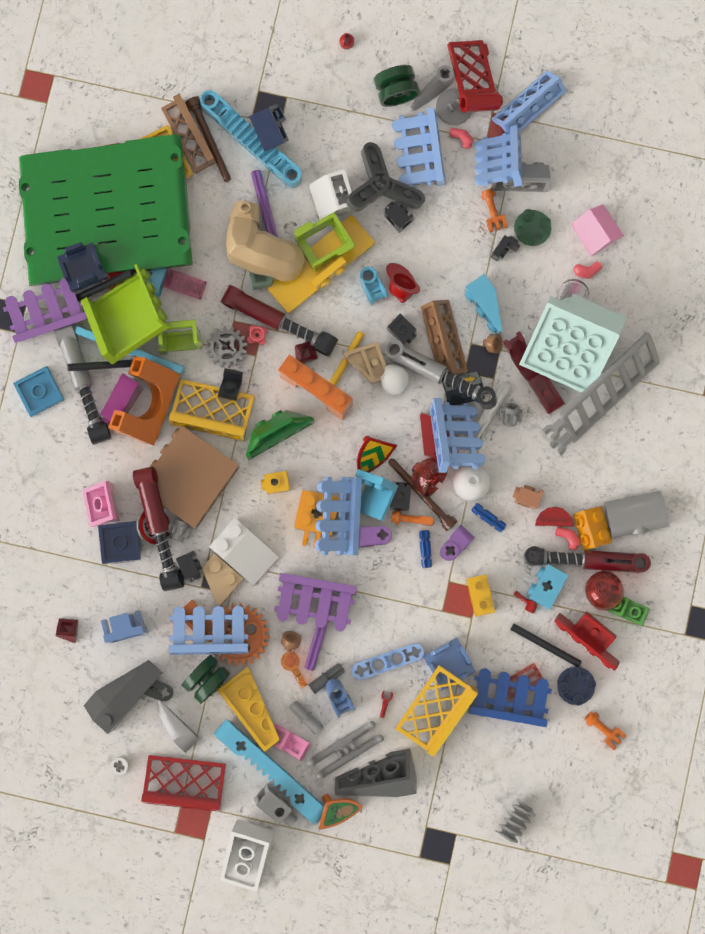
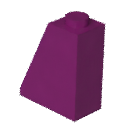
M124 373L120 376L100 414L104 417L103 422L108 425L114 410L129 413L144 390L138 382Z

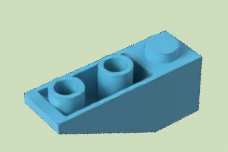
M483 274L465 287L466 293L464 295L470 303L473 302L475 304L477 314L481 318L484 317L486 319L489 330L500 335L502 325L496 290L486 275Z

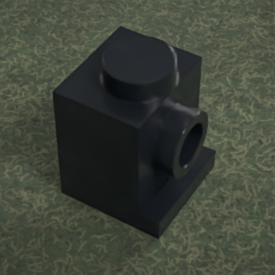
M391 202L386 206L384 217L399 233L413 222L414 216L412 214L408 216V211L403 205L399 206L396 202Z
M401 313L387 326V331L403 345L407 342L410 344L417 336L415 334L417 329ZM406 327L407 331L403 333L400 331V328Z
M396 482L398 488L390 504V509L409 511L411 487H407L405 482ZM399 492L404 493L403 499L397 497Z
M195 551L176 558L184 579H190L191 582L202 578L199 571L202 569L198 558L194 559V556L197 555Z

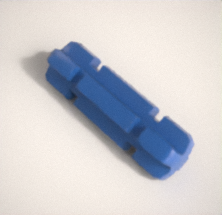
M476 503L472 508L474 514L480 515L482 520L494 526L497 531L502 532L506 527L505 522L499 521L498 517L487 509L484 510L483 506L479 503Z
M421 530L419 532V539H421L420 551L423 558L421 560L422 568L432 567L429 530Z

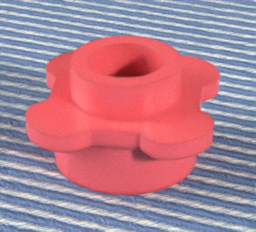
M251 325L247 341L250 344L259 343L264 345L266 343L265 334L267 333V328Z

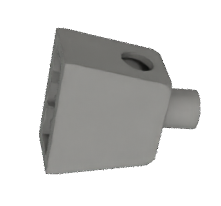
M268 784L255 796L256 806L279 825L284 821L291 827L297 821L298 817L291 812L293 810L291 805ZM279 807L282 808L280 811H275Z

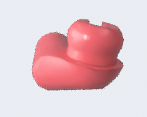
M450 128L449 137L461 139L463 142L462 147L465 149L472 147V143H474L473 138L466 130Z
M596 261L590 267L577 264L573 271L580 278L590 279L603 267Z
M557 526L555 536L566 538L569 542L568 548L577 550L580 545V539L575 531Z

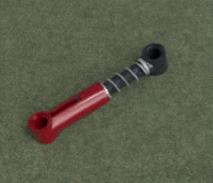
M229 285L220 301L226 307L238 310L275 330H286L290 335L294 334L297 338L310 342L314 346L313 349L327 357L331 356L338 342L336 337L327 332H313L308 327L305 328L300 323L293 322V319H287L286 313L247 295L235 286Z
M151 466L134 470L133 481L139 490L149 532L154 535L153 537L157 543L155 546L158 547V555H160L161 559L159 563H162V573L159 576L161 588L163 591L183 588L185 584L181 570L176 568L175 562H173V554L170 551L171 545L168 543L169 537L166 536L169 528L157 485L158 475L156 469Z
M532 546L523 555V559L528 566H543L548 563L552 565L554 563L559 564V566L561 564H568V566L576 565L577 567L581 565L583 569L633 573H643L651 566L649 556L644 553L584 550V552L579 554L574 551L572 553H567L566 551L558 552L557 550L549 552V550ZM531 551H535L539 556L536 562L529 559ZM637 558H641L644 561L642 569L638 568L635 564ZM611 560L629 561V564L611 563Z

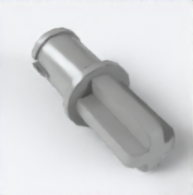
M294 701L289 706V710L301 720L300 723H304L315 735L323 728V725L311 715L312 712H308L298 701Z

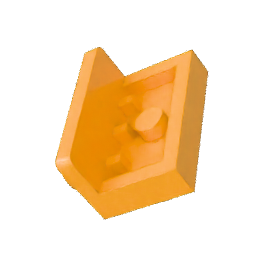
M602 506L573 514L583 550L613 543Z

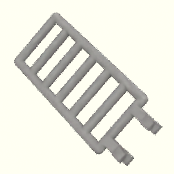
M647 332L642 335L559 414L560 418L553 425H547L542 429L546 435L552 431L554 432L550 436L552 441L549 444L553 449L561 445L557 450L561 456L565 453L566 446L571 441L576 442L659 364L660 359L650 333ZM646 343L652 360L644 367L638 350ZM632 356L638 373L630 380L624 363ZM617 370L624 383V386L618 392H616L610 378ZM603 383L611 398L604 405H602L596 391ZM589 396L597 411L590 418H588L582 404ZM575 409L583 423L576 432L568 418ZM565 428L566 433L559 438L560 432Z

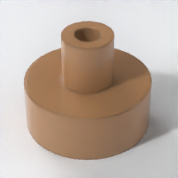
M490 334L487 339L483 340V346L486 347L489 353H499L503 346L501 335Z
M293 631L283 633L281 644L285 647L286 651L290 652L292 649H297L300 646L301 636Z

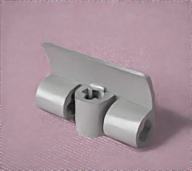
M660 491L604 502L611 538L638 535L651 530L669 527L668 516Z

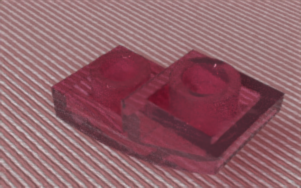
M169 269L163 287L201 300L207 282Z

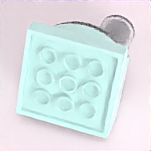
M568 279L560 286L556 298L550 296L519 365L579 392H583L601 375L621 334L626 316L589 301L590 293L587 285L578 279Z

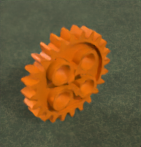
M232 603L230 610L224 606V615H232V609L235 607L234 603ZM249 604L245 609L243 608L244 614H248V620H245L244 634H248V640H244V642L250 645L248 654H221L220 661L226 658L227 665L234 661L235 666H237L238 662L241 661L242 665L245 666V660L252 664V657L254 656L259 659L258 652L265 653L262 646H268L264 639L270 638L269 635L265 634L270 629L269 627H263L267 620L261 621L260 619L263 614L256 615V608L250 611ZM224 620V635H232V627L227 625L228 620ZM209 623L208 625L213 628V623ZM248 624L256 626L254 633L250 634L245 631ZM213 630L207 631V634L213 635Z

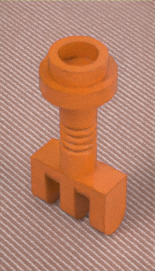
M493 189L482 191L481 196L482 200L486 199L491 218L486 220L489 233L493 232L492 224H495L497 231L501 230L499 224L501 221L503 228H508L505 214L498 216L493 199L496 196V192H493Z
M401 510L392 512L391 522L395 523V525H399L400 522H410L433 526L435 523L432 517L401 514Z
M590 711L584 719L588 726L594 725L607 737L603 742L615 750L617 747L611 742L614 740L617 744H620L622 741L616 736L619 734L620 737L625 738L627 735L616 726L613 730L609 729L598 719L599 714L597 712Z

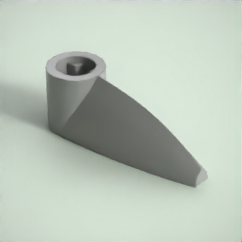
M447 65L439 67L437 75L424 87L410 108L415 111L446 90L452 84L453 69ZM443 74H444V76H445V75H448V78H447V79H446V78H442L441 76H442Z
M159 700L157 702V709L164 728L175 744L186 753L200 738L169 707Z

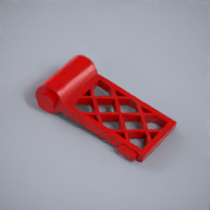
M483 40L449 42L447 47L460 94L459 106L461 111L467 113L499 110L503 104V98L495 89L487 58L489 55L487 44H484ZM478 46L479 56L472 52L470 48ZM454 48H460L465 53L461 57L455 53ZM466 54L475 60L472 65L463 59ZM476 62L484 67L483 73L474 67ZM460 63L469 69L466 74L459 70L458 65ZM470 71L480 77L477 82L468 76ZM481 79L486 81L489 88L482 87L478 84ZM466 80L473 85V88L465 90L463 81Z

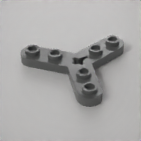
M372 142L366 143L361 150V156L369 180L350 193L346 200L347 206L351 210L359 212L381 196H385L411 208L419 209L425 202L423 192L389 177L379 146Z

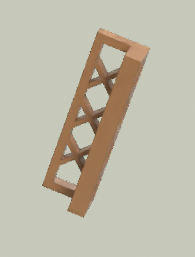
M179 93L173 96V102L161 109L174 134L184 137L182 149L194 172L198 173L216 163ZM177 106L179 110L178 117L169 116L167 111ZM179 123L187 125L186 134L177 131ZM187 139L196 142L195 150L186 148ZM195 156L204 157L206 163L196 167L194 163Z
M435 300L421 306L434 360L448 367L449 372L454 375L467 373L468 369L449 300ZM440 305L444 306L445 315L441 312ZM445 324L449 326L450 332L446 330ZM450 342L454 344L455 350L451 348ZM455 360L459 362L460 369L456 368Z

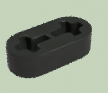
M157 680L152 685L154 690L149 689L144 694L157 700L168 701L173 696V688ZM166 687L169 696L162 698V694L156 690L157 688L163 690Z

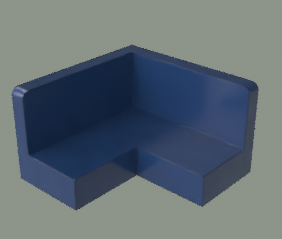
M279 103L249 116L264 151L289 141L282 122L286 121Z

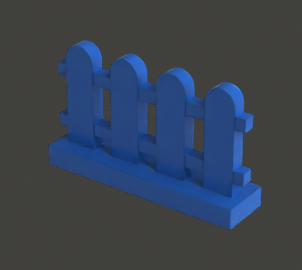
M486 668L480 670L479 676H474V680L478 681V695L473 700L474 705L469 706V714L547 727L548 720L543 717L544 713L548 714L549 709L545 708L547 693L551 694L552 689L548 688L549 683L546 679H539L536 686L529 685V678L525 675L519 676L517 683L510 682V675L507 672H501L498 675V679L491 678L490 670ZM490 683L497 684L494 699L487 698ZM509 687L516 688L514 703L506 701ZM528 690L535 691L533 706L526 705ZM486 703L493 704V709L485 708ZM505 706L512 707V712L505 711ZM524 711H532L531 716L524 715Z

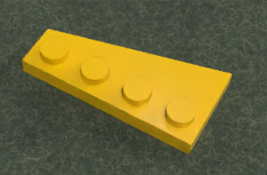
M247 666L217 691L262 750L266 752L278 743L280 738Z

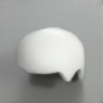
M397 364L386 366L383 375L380 377L382 388L388 394H401L409 384L407 371Z

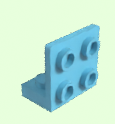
M358 469L355 477L362 478V484L366 485L361 496L360 513L383 521L398 485L383 477Z

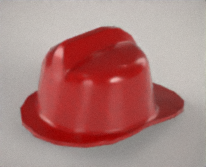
M389 263L386 266V272L390 278L389 291L401 303H405L413 294L420 292L419 285L408 269L397 263Z

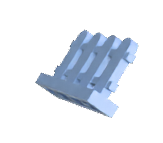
M434 107L427 108L426 115H423V112H418V116L404 118V115H400L398 120L393 121L392 128L395 132H401L402 137L397 138L394 145L396 149L404 150V156L398 157L396 162L400 168H406L407 174H402L399 177V181L411 187L423 183L432 186V182L435 181L438 186L446 185L437 113ZM425 127H429V133H426ZM420 129L421 134L407 136L406 131ZM428 145L432 146V151H428ZM423 148L421 153L409 154V149ZM431 163H434V169H430ZM425 165L424 171L411 172V167Z
M518 125L510 126V134L503 133L502 136L492 138L483 137L482 140L475 142V148L478 152L474 156L476 162H479L474 166L478 174L474 177L476 185H484L485 187L491 183L501 181L506 183L508 180L513 179L515 187L522 186L521 137Z
M433 398L430 415L439 473H447L449 466H453V469H458L459 466H472L473 469H478V466H483L486 461L483 454L476 453V450L482 448V439L473 436L481 428L479 423L471 421V419L477 416L478 409L474 406H469L468 403H463V406H457L445 402L442 405L441 398ZM452 418H465V421H452ZM454 434H467V437H455ZM457 450H470V453H457Z
M325 477V481L318 483V490L324 492V500H320L317 503V510L323 512V520L316 522V529L322 532V539H318L315 542V549L322 551L321 555H328V551H337V555H358L362 478L340 477V481H332V477ZM331 493H340L339 500H331ZM330 512H339L338 520H330ZM329 532H338V539H329Z
M201 606L194 608L193 615H185L183 607H176L173 615H169V621H173V635H169V641H173V645H169V654H248V644H244V640H248V634H244V620H248V614H244L241 606H235L232 609V615H224V609L221 606L214 607L212 615H205V611ZM205 620H213V635H205ZM224 620H232V635H224ZM185 621H193V635H185ZM205 640H213V644H205ZM224 640H232V644H225ZM185 641H193V644H185Z

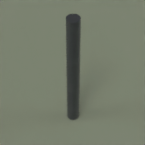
M132 270L125 271L76 294L78 302L133 277Z
M119 360L113 365L108 361L67 364V371L131 367L133 360Z
M515 623L510 628L511 631L572 665L580 666L582 661Z

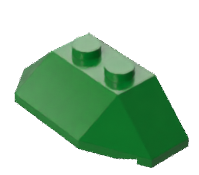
M279 410L272 415V419L268 421L264 419L255 424L256 428L252 431L246 457L248 460H251L315 423L313 417L288 410L284 412Z

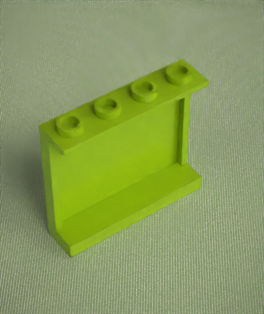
M137 264L134 265L137 273L133 277L127 279L96 301L92 302L88 297L81 300L100 353L112 365L169 328L166 321L168 317L160 307L162 305L160 299L154 293L156 288L149 281L151 276L145 268L142 269Z

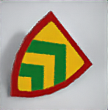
M368 435L363 438L364 443L357 456V470L369 473L378 468L390 457L397 445L372 438Z

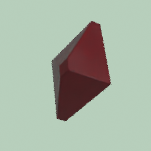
M310 342L295 345V357L303 364L318 359V356Z
M59 618L56 637L76 643L78 620Z

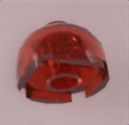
M434 458L424 459L420 463L417 462L412 468V484L425 497L434 494L438 490L436 485L439 482L443 483L447 476V473H439L437 459Z
M596 572L586 582V598L598 610H612L624 598L625 590L623 583L612 572Z

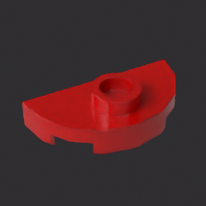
M550 507L538 515L535 526L573 527L574 523L572 517L563 508Z

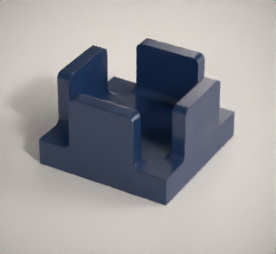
M82 242L64 248L65 254L57 256L58 263L72 293L107 279L93 243L83 246Z
M137 521L98 525L102 564H119L141 560L142 542L137 531Z

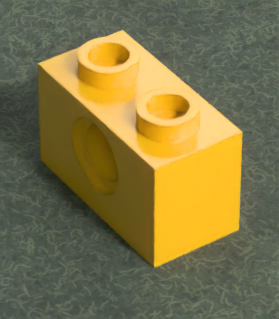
M487 574L467 578L466 581L474 616L495 613Z

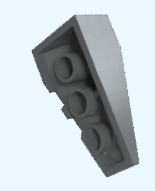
M148 660L97 690L84 704V707L92 720L109 734L119 725L163 672Z
M410 749L390 752L386 754V758L377 762L375 760L370 761V765L364 768H355L335 777V795L401 797L417 794V778Z

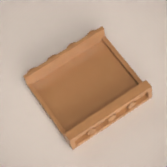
M182 426L173 432L171 436L173 438L169 445H164L160 451L162 455L158 461L155 459L150 467L153 466L158 475L157 485L163 507L197 529L240 466Z

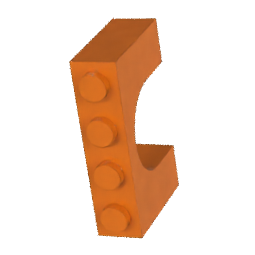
M290 354L278 369L280 378L295 388L299 386L319 399L329 412L339 419L343 420L352 408V397Z
M134 356L128 374L148 384L152 393L151 405L147 412L140 417L114 410L108 428L142 443L154 446L158 439L161 425L165 420V415L171 403L175 387L178 384L180 374L147 358Z

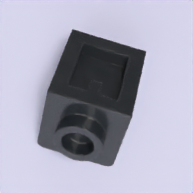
M504 235L493 251L491 258L495 261L499 257L503 259L509 251L507 247L517 252L520 248L518 240L512 236Z
M225 368L218 397L237 401L242 386L243 372Z

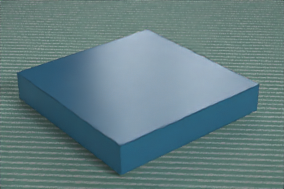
M48 366L13 383L30 417L65 400Z

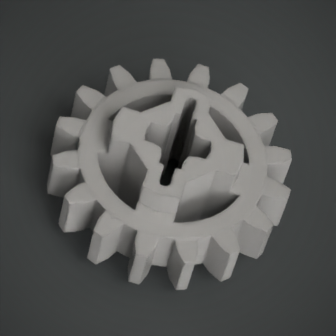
M224 326L223 331L217 328L216 335L210 334L213 339L207 340L210 346L206 347V350L211 352L208 355L209 358L214 357L213 363L220 362V367L227 364L228 368H230L231 363L237 366L238 359L240 361L244 360L241 355H247V351L243 349L248 347L247 343H243L246 339L245 336L239 337L241 331L238 330L235 333L234 327L227 330L226 326ZM230 335L228 338H222V336ZM237 341L239 342V345H240L239 351H237V349H235V345H236ZM215 343L219 346L217 353L214 350ZM222 343L225 345L230 344L232 351L228 349L224 350ZM226 356H232V357H233V358H230V359H224Z

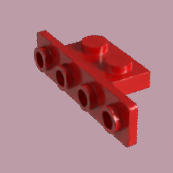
M587 611L576 624H573L561 613L557 615L554 622L560 630L569 633L572 639L586 647L592 656H597L605 667L611 668L614 671L618 668L619 660L606 651L617 635Z

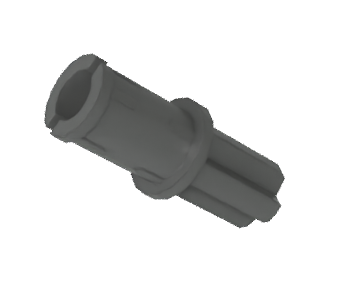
M337 663L325 673L322 672V675L309 683L308 686L316 694L326 686L330 679L338 678L345 670L340 663Z

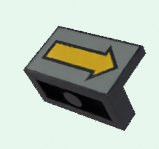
M478 371L457 375L469 383L472 382L471 384L475 386H483ZM444 382L442 383L446 402H449L450 405H460L474 401L466 393H460L458 389H452V386L445 385Z

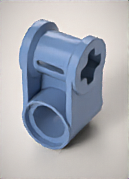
M330 679L326 683L325 688L337 717L340 718L341 714L350 710H356L342 682L339 679Z

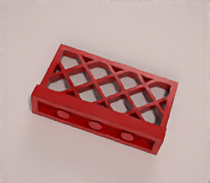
M148 755L141 802L144 804L220 812L226 764ZM152 760L161 761L165 767L155 774L151 769ZM174 763H180L184 770L174 776L169 767ZM193 765H199L203 770L196 778H193L188 771ZM213 767L221 768V774L213 781L207 772ZM167 769L173 778L163 785L157 776ZM184 772H187L192 781L183 787L177 778ZM206 774L211 783L202 789L196 780ZM156 778L162 787L156 792L148 791L149 783ZM175 780L181 787V790L171 794L166 787ZM195 782L201 791L195 796H190L185 789ZM213 784L218 789L217 799L209 798L205 793Z

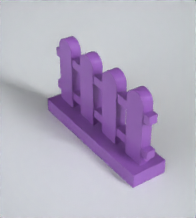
M65 278L60 280V289L54 290L52 285L44 284L41 288L42 295L36 296L34 291L26 290L23 294L24 301L18 302L14 296H9L5 299L6 307H3L4 312H9L12 320L11 331L15 330L16 335L12 336L14 343L87 319L85 311L82 312L80 308L83 307L82 303L78 302L75 292H71ZM60 293H63L67 307L62 309L56 297ZM42 299H45L49 313L44 315L38 303ZM24 305L27 306L31 319L24 321L20 307ZM69 311L71 316L64 318L62 313ZM51 317L52 323L46 324L44 319ZM33 323L34 329L28 330L26 325Z
M280 573L279 581L283 582V586L278 587V591L281 592L279 606L274 608V611H278L277 617L279 620L286 621L289 618V614L297 615L296 621L303 625L307 623L309 617L316 618L315 624L319 628H324L327 625V621H334L335 629L340 632L345 630L346 624H351L348 614L350 604L354 605L355 602L351 597L357 594V586ZM295 584H296V585H301V586H302V589H301V590L294 589V588H295ZM314 588L321 589V593H314ZM333 591L340 592V596H332ZM293 594L300 595L298 610L291 609ZM312 597L319 599L317 613L310 612ZM331 601L338 602L336 617L329 616Z

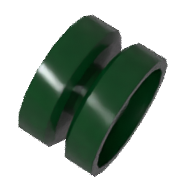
M411 65L394 66L381 71L374 77L376 90L380 91L378 97L382 106L392 107L401 105L415 99L420 94L418 83L413 81L415 73Z
M212 654L203 660L181 684L188 692L193 691L198 685L200 686L194 694V698L200 704L212 696L231 674L225 667H220L214 673L212 672L218 665V660Z

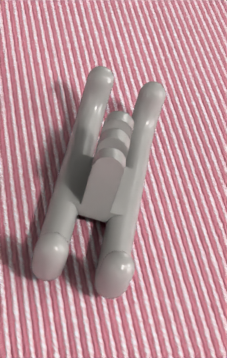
M370 721L310 758L308 760L310 766H314L334 752H336L339 758L316 774L317 779H323L382 742L384 736L379 734L357 748L353 743V740L375 728L376 723Z

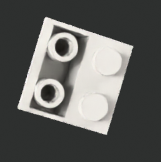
M345 169L326 174L309 185L319 220L333 212L338 216L353 211L346 203L352 191Z

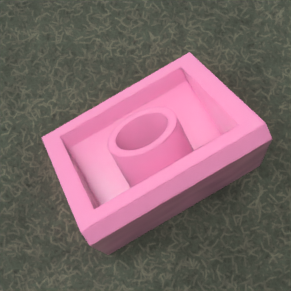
M604 205L589 209L571 224L591 256L624 236Z
M104 481L83 489L90 527L120 521L111 482Z

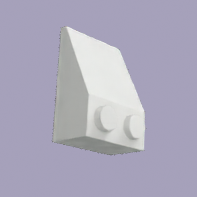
M236 518L228 524L209 546L253 586L279 558Z
M237 819L231 832L220 881L257 892L275 831Z

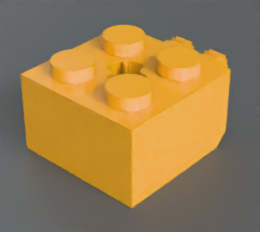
M302 490L294 525L295 529L305 531L302 546L308 544L309 532L316 533L313 543L314 548L315 542L321 538L322 532L316 529V522L323 520V514L321 517L315 518L312 512L316 511L318 501L324 500V494ZM331 496V500H339L338 497ZM330 512V520H336L338 512ZM329 532L330 537L333 536V532Z

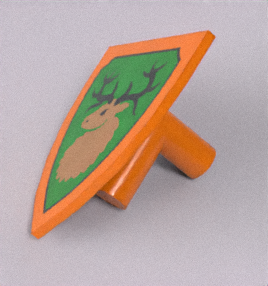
M329 794L323 795L322 799L325 806L319 830L336 826L358 813L363 806L352 799L332 800Z

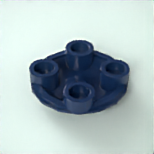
M573 666L567 668L560 674L557 680L559 696L571 705L580 706L586 703L595 692L596 682L592 674L582 667Z

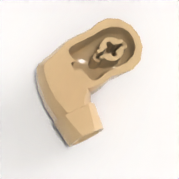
M237 201L234 203L228 221L226 237L227 260L257 275L269 276L285 282L295 280L303 272L305 266L304 254L300 246L292 241L277 238L271 233L259 230L260 207L250 201Z

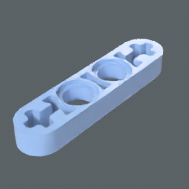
M411 644L358 662L352 667V675L356 679L362 680L413 663L423 657L424 649L419 644ZM412 647L421 650L418 654L419 657L409 656L410 661L406 662V657L402 650L406 649L407 653L412 651ZM394 653L402 655L403 659L400 664L392 662L391 657ZM376 659H381L384 662L382 670L374 669L373 662ZM370 662L372 674H369V670L363 672L364 676L362 677L359 674H355L358 665L361 668L367 667L365 663Z

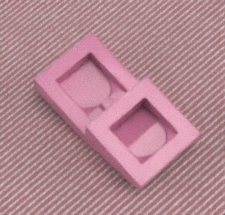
M275 723L274 727L280 741L274 746L303 761L311 743Z

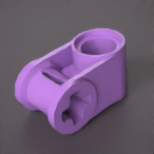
M460 525L450 536V539L442 546L440 550L441 557L446 561L455 559L475 537ZM445 548H453L454 550L452 551V553L454 555L450 554L449 556H447L445 554L447 552Z
M385 526L360 527L359 547L385 545L392 539L391 531ZM381 531H384L385 534H388V536H386L385 540L383 541L380 537H378V535L381 534Z

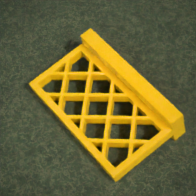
M180 379L173 409L170 412L169 423L177 427L183 426L190 430L244 441L255 396L239 392L237 401L242 398L249 400L248 406L240 409L234 400L222 405L218 399L219 387ZM184 385L190 386L194 390L187 397L182 393ZM208 390L213 396L203 401L199 393ZM197 395L201 403L192 408L188 400ZM215 399L220 407L210 412L206 404ZM186 402L190 410L185 413L177 412L178 405ZM234 403L238 412L229 416L224 408ZM204 406L208 414L204 417H198L195 410ZM222 410L227 418L223 421H216L213 415ZM241 414L244 419L243 426L235 425L231 419Z
M438 665L395 729L426 749L427 753L434 757L478 695V689L473 685L470 686ZM439 672L447 676L448 683L437 684L436 676ZM460 684L465 688L462 694L453 695L451 685ZM449 686L451 696L439 698L438 688ZM435 688L437 698L426 700V690ZM451 699L453 705L451 710L442 711L440 701ZM438 702L440 712L428 713L427 704ZM424 704L426 714L415 716V706ZM440 715L441 724L431 727L429 717ZM427 718L429 727L418 729L416 719ZM413 720L415 730L407 731L401 727L405 721ZM430 731L431 738L427 744L420 740V732Z

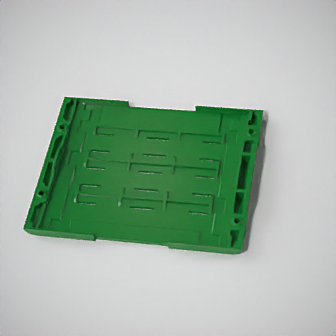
M164 135L129 140L120 144L77 150L64 149L19 157V193L23 203L25 229L24 257L27 262L29 286L59 283L62 278H65L57 256L65 254L64 249L58 250V248L69 247L79 242H82L83 246L90 243L94 244L105 273L128 271L130 269L136 270L135 264L142 269L145 268L147 271L193 265L187 183L181 135ZM109 174H111V176H103V177L93 178V177H95V176H102V175H109ZM152 185H154L153 187L140 188V187H144V186H152ZM112 191V192H109V193L95 194V193H100V192ZM155 202V203H152V204L141 205V204H143V203ZM113 207H114V209H107V210L96 211V210H98V209H106V208H113ZM112 224H115V225H113V226L97 227V226H104V225H112ZM67 230H70V231H68V232L56 233V232H59V231H67ZM156 235H158V237L144 238V237H149V236H156ZM117 241V242H112V243L99 244V243H103V242Z

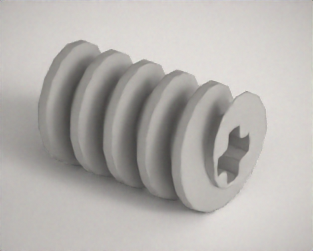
M518 798L517 801L520 805H512L515 812L508 811L511 818H503L506 825L499 824L502 831L495 830L502 837L513 843H518L515 835L522 837L519 829H527L524 822L531 823L528 816H536L533 809Z

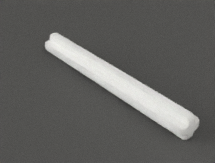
M503 382L496 392L498 400L496 406L492 409H485L477 423L480 424L481 428L477 434H473L474 437H481L511 389L508 383ZM459 450L458 453H470V450Z

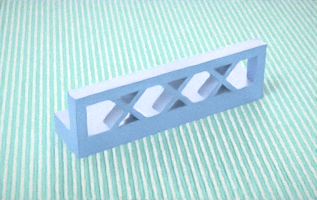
M549 71L544 72L492 118L493 122L502 127L506 134H510V126L518 125L519 132L522 131L566 92L561 78ZM509 115L505 120H501L504 116Z

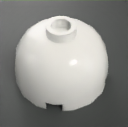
M462 466L457 470L453 478V488L456 495L467 502L483 499L491 487V478L487 470L482 466H478V469H473L472 466Z

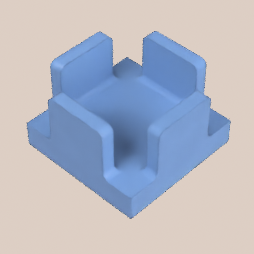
M140 610L135 611L138 626H136L133 614L124 613L110 617L112 633L110 632L108 620H101L104 642L114 643L148 634L142 612Z
M457 637L423 656L432 674L438 665L461 680L476 672ZM439 672L436 676L437 683H448L447 676ZM449 686L440 687V688H441V690H444V689L448 688Z

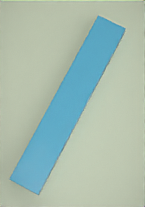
M77 326L76 334L96 341L91 330ZM138 348L129 353L132 356L147 358L179 374L185 373L186 367Z

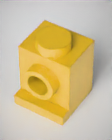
M287 471L265 474L264 479L261 480L262 490L266 491L267 495L290 491ZM273 479L278 480L276 486L271 485Z

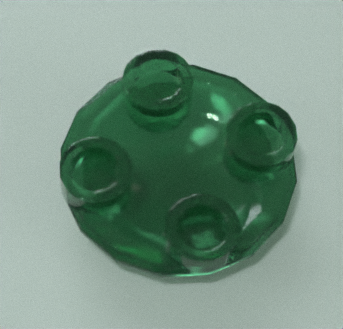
M526 209L520 214L514 224V232L518 240L529 246H537L544 243L549 238L552 229L550 218L540 211Z

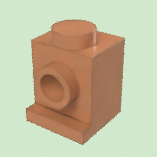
M525 485L524 488L516 486L512 497L516 498L514 503L537 510L544 490L540 489L538 492H535V488Z

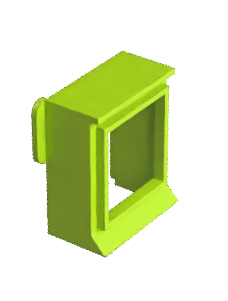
M334 212L314 224L307 222L294 231L295 242L300 246L314 272L355 246ZM331 225L343 245L318 260L305 239Z
M196 319L167 322L169 328L166 330L192 328L193 330L166 332L164 330L158 334L159 345L162 348L158 351L161 355L168 354V352L202 349L203 346L200 330L196 325Z

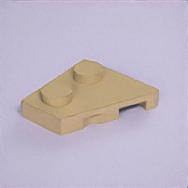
M378 341L342 354L371 384L381 381L380 377L385 371L386 364Z
M213 554L202 567L218 606L224 603L244 579L216 554Z

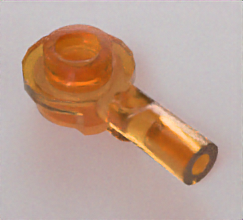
M291 651L285 652L281 657L282 667L293 673L300 688L307 686L308 684L298 668L300 663L299 656Z

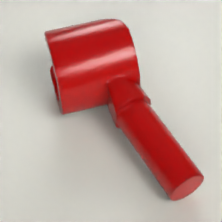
M515 591L514 595L526 603L525 610L535 613L536 603Z
M385 690L381 694V699L383 700L380 713L381 718L385 717L388 702L393 698L392 692L389 699L384 698Z

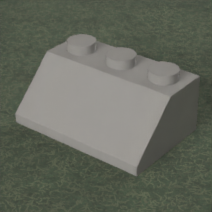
M522 162V186L515 187L512 179L506 183H503V181L491 183V189L493 191L547 192L551 183L549 165H544L542 162H535L533 165Z

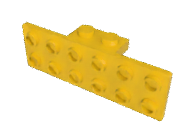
M350 215L341 222L355 244L353 249L320 267L316 272H314L304 256L305 266L303 272L295 280L285 282L274 278L272 287H267V290L288 314L320 288L327 287L331 283V279L344 273L347 266L375 244V241L353 215ZM333 229L315 243L311 249L319 260L343 244Z

